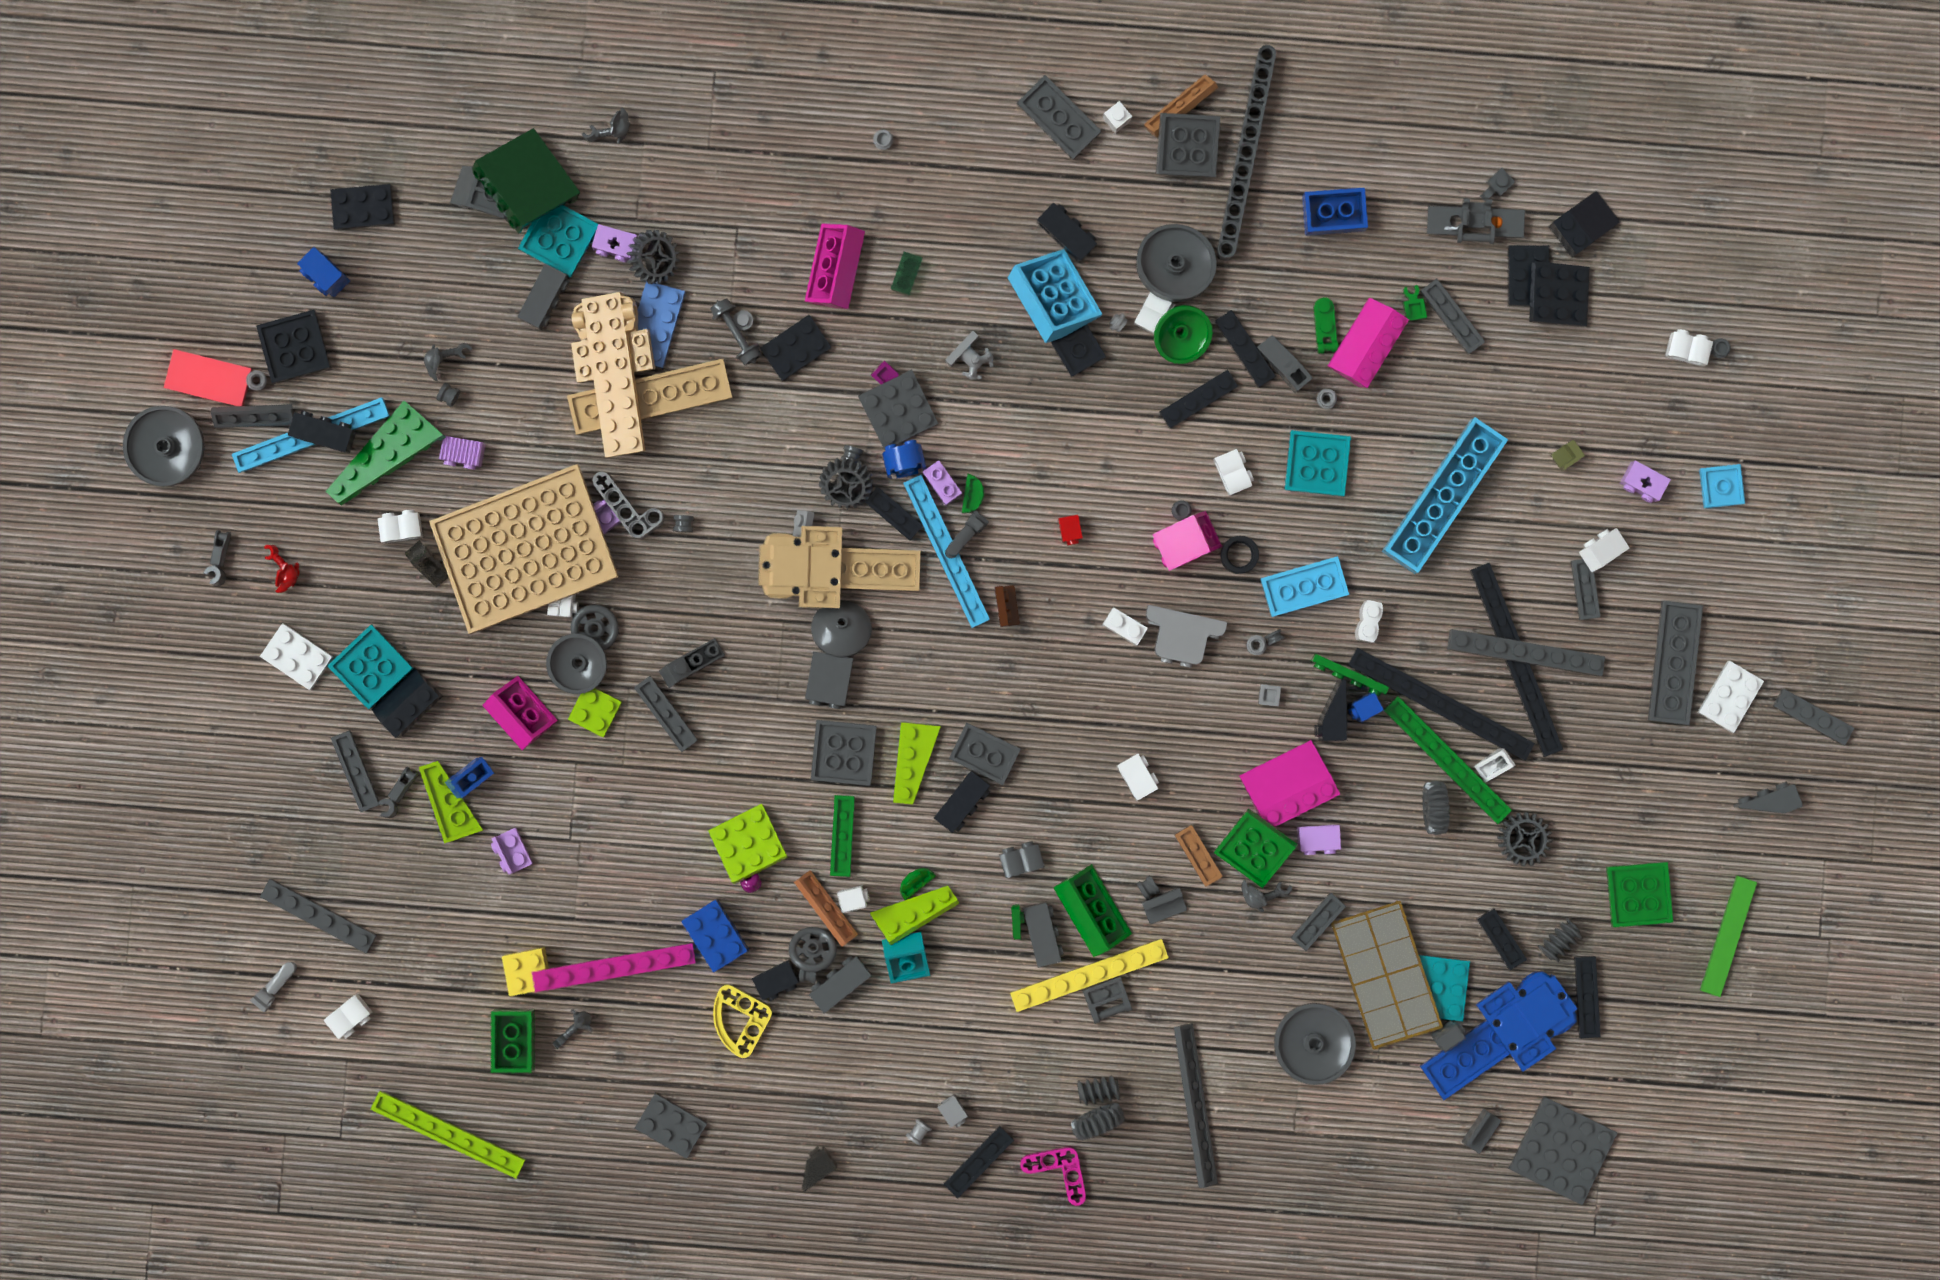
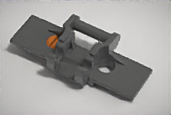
M1463 198L1462 207L1428 206L1427 234L1456 235L1457 243L1476 241L1494 244L1495 237L1524 238L1525 210L1492 209V199H1486L1484 203L1470 202V198ZM1458 216L1461 219V224L1458 227L1452 226L1450 223L1451 217ZM1463 228L1488 229L1489 234L1463 233Z

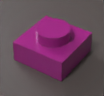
M885 360L871 373V376L880 385L899 375Z

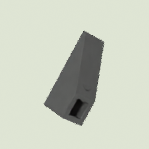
M1273 335L1257 347L1294 393L1298 392L1313 379L1302 364Z
M714 638L665 665L659 672L668 688H671L722 658L725 654Z
M1785 781L1775 785L1776 789L1769 791L1767 788L1756 792L1757 796L1755 797L1745 796L1739 798V803L1733 804L1734 808L1785 814L1803 807L1795 784H1788Z

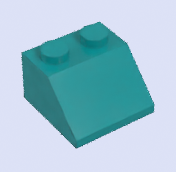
M921 932L911 933L891 946L886 939L882 940L884 958L891 984L930 976Z

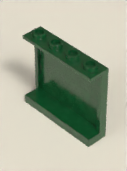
M534 128L475 160L472 167L475 178L481 181L486 193L492 196L498 210L505 214L509 225L518 234L521 233L523 227L563 204L575 202L581 193Z

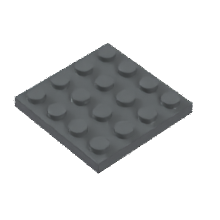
M1543 1096L1508 1169L1583 1205L1617 1132Z

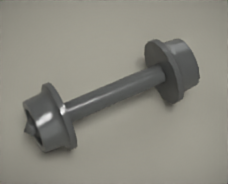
M728 298L716 301V304L710 308L713 314L712 319L716 321L723 318L743 350L736 356L737 360H741L744 366L750 363L755 364L756 360L762 356L759 351L760 345L757 343L749 347L729 314L736 308L735 304L732 305Z

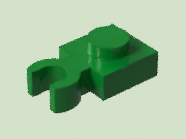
M1418 285L1414 286V294H1410L1408 288L1404 287L1403 294L1408 298V301L1403 302L1405 317L1409 319L1408 322L1426 319L1424 298H1417L1419 294Z

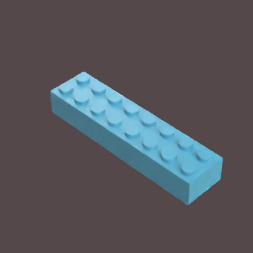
M1476 417L1472 418L1381 552L1412 573H1419L1508 439Z

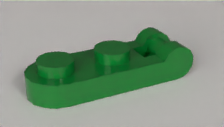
M1319 298L1313 307L1317 353L1324 354V351L1335 353L1338 349L1334 304L1328 298ZM1323 338H1330V343H1324Z

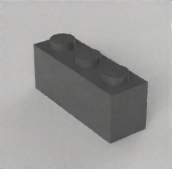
M545 264L517 317L539 330H542L543 327L546 328L551 320L549 315L552 309L555 310L560 303L559 296L561 292H565L569 286L570 281H568L569 277L567 274Z
M1047 902L1023 907L1038 968L1061 962L1060 957H1063L1064 953L1062 945H1057L1055 937H1059L1057 926H1052L1051 918L1054 917L1052 906H1047Z
M849 956L842 962L843 967L838 971L836 968L826 975L828 978L823 983L818 981L810 988L812 992L809 996L824 1014L872 976L858 956L854 958Z

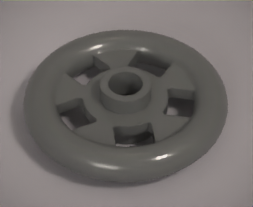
M588 605L578 610L574 615L570 631L571 634H585L595 638L603 650H606L616 641L619 625L617 618L608 608L601 605ZM595 613L596 618L587 620L586 615ZM606 617L610 624L604 626L600 619ZM579 624H585V632H579ZM597 625L598 631H592L591 626ZM604 631L610 634L605 641L600 638Z
M819 927L801 929L792 937L789 943V956L792 962L798 968L807 972H818L826 969L832 964L837 954L835 939L828 931ZM811 935H818V936H819V940H815V939H811V940H810V936H811ZM800 940L805 941L803 948L797 946ZM828 943L829 950L823 951L822 944ZM815 946L816 950L812 951L809 948ZM802 953L808 958L805 962L799 958ZM822 956L823 961L815 963L814 959Z

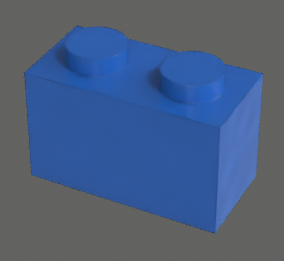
M1374 692L1368 693L1349 703V709H1347L1351 719H1355L1357 722H1363L1384 710Z
M483 757L472 760L449 778L445 784L456 798H463L493 775L494 772Z

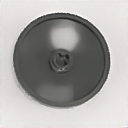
M1167 224L1152 230L1143 239L1136 256V269L1141 282L1152 294L1167 301L1184 302L1198 297L1209 287L1216 272V255L1208 239L1196 229L1182 224Z
M154 406L143 410L129 423L123 438V454L128 467L139 479L155 486H174L186 481L197 471L204 456L205 442L198 423L185 411L171 406Z
M1307 1003L1292 1009L1282 1018L1275 1032L1274 1050L1280 1066L1292 1078L1305 1084L1321 1085L1334 1081L1349 1068L1355 1054L1356 1041L1352 1026L1343 1014L1325 1004Z

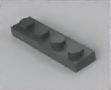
M1435 279L1420 291L1468 355L1485 343L1484 339L1438 279Z
M292 404L212 407L210 413L214 428L291 425L294 410Z
M651 676L634 687L681 752L698 741Z
M1785 689L1781 690L1773 705L1774 708L1843 746L1846 745L1855 729Z
M351 730L331 737L360 813L379 806V799Z

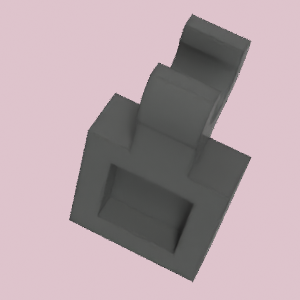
M1501 168L1486 182L1490 187L1480 197L1484 201L1489 199L1494 193L1500 197L1515 181Z

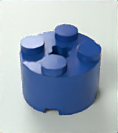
M909 440L904 442L905 445L897 446L892 444L886 446L882 456L887 477L892 479L891 475H896L897 478H904L918 474V469L923 468V471L926 470L927 467L921 444H917L916 440Z

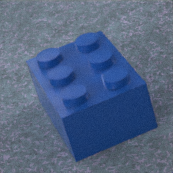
M1365 188L1304 192L1302 202L1305 236L1365 232L1368 228Z
M718 898L681 921L713 973L749 950Z

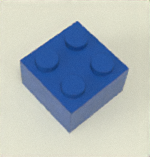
M315 247L297 263L301 267L299 272L311 282L315 281L313 285L325 296L329 294L335 297L351 281Z

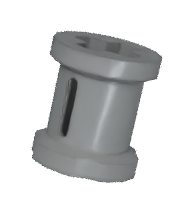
M917 1119L916 1125L910 1133L906 1134V1137L921 1146L922 1139L932 1128L920 1119Z

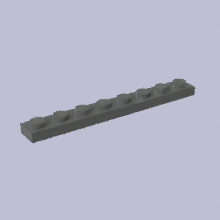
M1451 629L1449 632L1447 650L1593 676H1603L1605 656Z
M1193 1023L1174 1027L1198 1186L1199 1188H1206L1218 1184L1194 1028Z

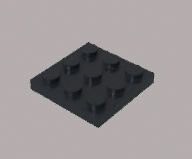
M1539 261L1532 262L1529 322L1587 327L1590 267Z
M316 310L256 325L272 384L331 368Z

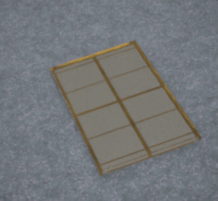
M1395 901L1394 903L1331 923L1373 1050L1443 1028L1401 901Z

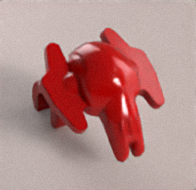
M265 545L264 549H270L271 551L270 556H266L265 559L274 560L280 567L276 575L275 586L278 589L275 592L283 593L290 586L294 587L300 573L299 563L297 562L295 566L288 564L279 555L277 546Z

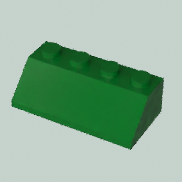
M1092 864L1053 887L1093 958L1109 951L1132 934Z

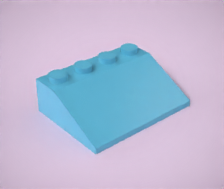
M1065 249L1017 264L1008 276V280L1045 343L1060 339L1102 316L1101 310Z

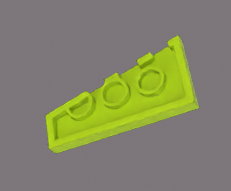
M901 722L893 803H914L941 726Z
M436 761L419 767L444 844L483 831L463 798H456L445 784L449 777L440 763Z
M945 886L870 912V915L891 946L959 904V901L949 886Z

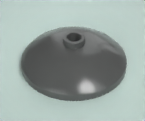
M840 600V608H820L814 615L811 625L812 637L818 648L830 656L842 658L853 656L862 651L868 644L872 632L871 621L866 611L856 603L846 600ZM843 621L845 625L841 626L838 623Z
M578 633L568 634L558 639L551 646L546 659V668L551 681L559 689L571 694H582L591 691L603 680L607 669V659L601 645L592 637ZM577 659L582 660L581 666L576 664Z

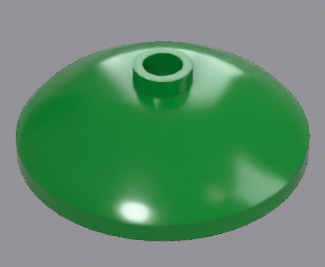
M1190 305L1177 306L1167 311L1159 319L1154 331V344L1157 351L1164 359L1176 364H1185L1198 359L1207 350L1212 339V325L1208 316L1199 308ZM1181 328V331L1176 333L1177 329Z

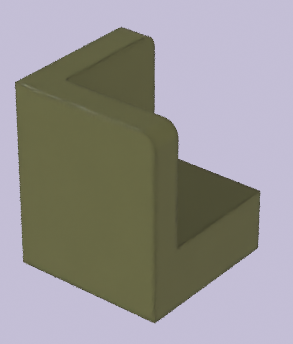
M1574 439L1551 454L1552 459L1561 471L1566 470L1585 456Z

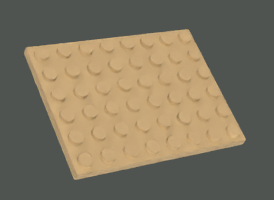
M578 464L429 521L468 634L476 633L619 578Z

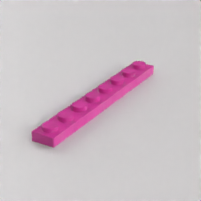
M689 943L533 971L531 973L534 991L540 992L695 964L696 962L693 944Z

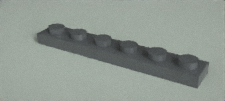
M269 879L260 895L264 900L366 954L377 937L376 934L273 879Z

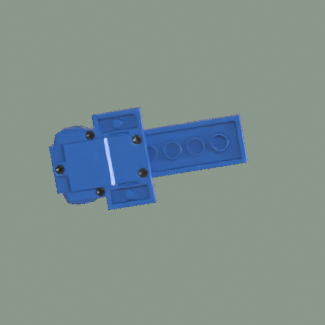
M1543 971L1532 972L1522 980L1516 990L1508 981L1476 1003V1006L1486 1020L1464 1035L1466 1040L1447 1053L1440 1051L1420 1065V1068L1443 1100L1508 1055L1512 1056L1518 1067L1524 1072L1556 1049L1550 1039L1566 1032L1577 1022L1575 1014L1577 1007L1557 978L1552 974L1549 976Z

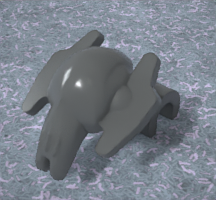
M621 107V111H617L610 121L611 128L596 129L591 125L592 133L586 135L583 132L582 136L587 142H593L598 137L613 135L615 138H618L617 143L620 144L626 138L629 131L628 113Z
M461 343L456 348L442 350L441 352L438 347L435 348V344L432 345V349L424 357V364L429 376L438 381L436 372L442 362V358L458 355L465 359L466 356L462 354V349L468 348L472 350V347L467 343Z
M1244 880L1241 889L1247 905L1258 909L1260 912H1264L1262 907L1268 905L1267 901L1279 896L1287 897L1292 891V886L1289 885L1287 891H1283L1281 889L1282 882H1279L1275 890L1263 895L1253 886H1248L1246 880Z
M574 1009L570 1011L574 1017V1024L552 1043L556 1049L561 1047L579 1028L588 1030L590 1033L593 1032L590 1025L592 1021L590 1013L585 1011L576 1012Z

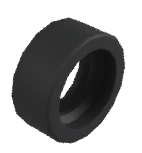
M1235 536L1223 544L1220 551V559L1223 566L1229 572L1244 574L1256 566L1259 560V550L1252 539L1246 536ZM1236 543L1247 545L1251 551L1250 562L1242 567L1233 565L1228 559V551Z

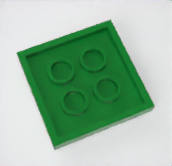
M1248 808L1215 849L1214 854L1263 888L1298 844Z
M1668 862L1606 867L1611 927L1673 923Z

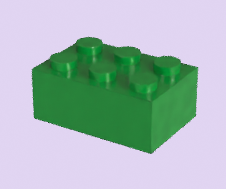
M494 1009L491 1011V1073H532L535 1070V1009Z

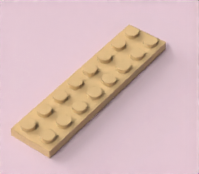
M724 359L635 379L641 420L733 398ZM595 389L567 395L576 435L601 430Z

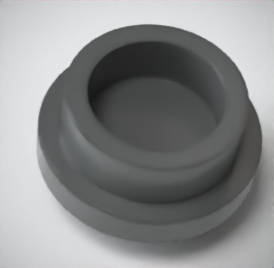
M1723 338L1714 340L1711 354L1716 358L1726 357L1731 350L1729 342Z
M1180 500L1174 503L1171 512L1175 519L1182 521L1190 517L1192 509L1188 502Z

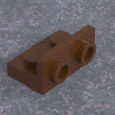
M996 586L995 595L1000 627L1019 625L1020 620L1015 586Z

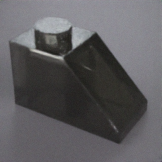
M420 540L404 553L411 564L436 588L448 578L445 566Z
M817 1146L808 1153L809 1157L806 1160L802 1185L804 1192L838 1167L824 1146L820 1149Z

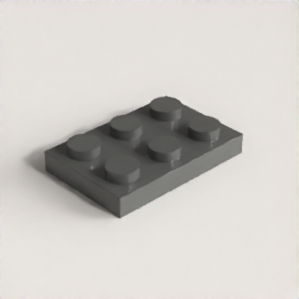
M966 722L949 759L1003 785L1021 749Z
M655 1092L634 1129L687 1159L707 1122Z

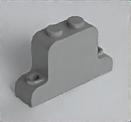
M1147 605L1145 614L1146 619L1149 621L1148 624L1159 626L1154 652L1161 658V662L1172 664L1173 661L1181 662L1180 666L1192 668V665L1199 664L1202 661L1207 638L1219 639V636L1225 633L1227 622L1152 605Z

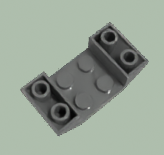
M462 165L450 204L468 210L471 208L505 219L508 222L505 214L498 210L492 196L486 193L484 185L473 175L472 167Z

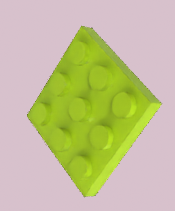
M763 804L708 830L733 884L788 858Z

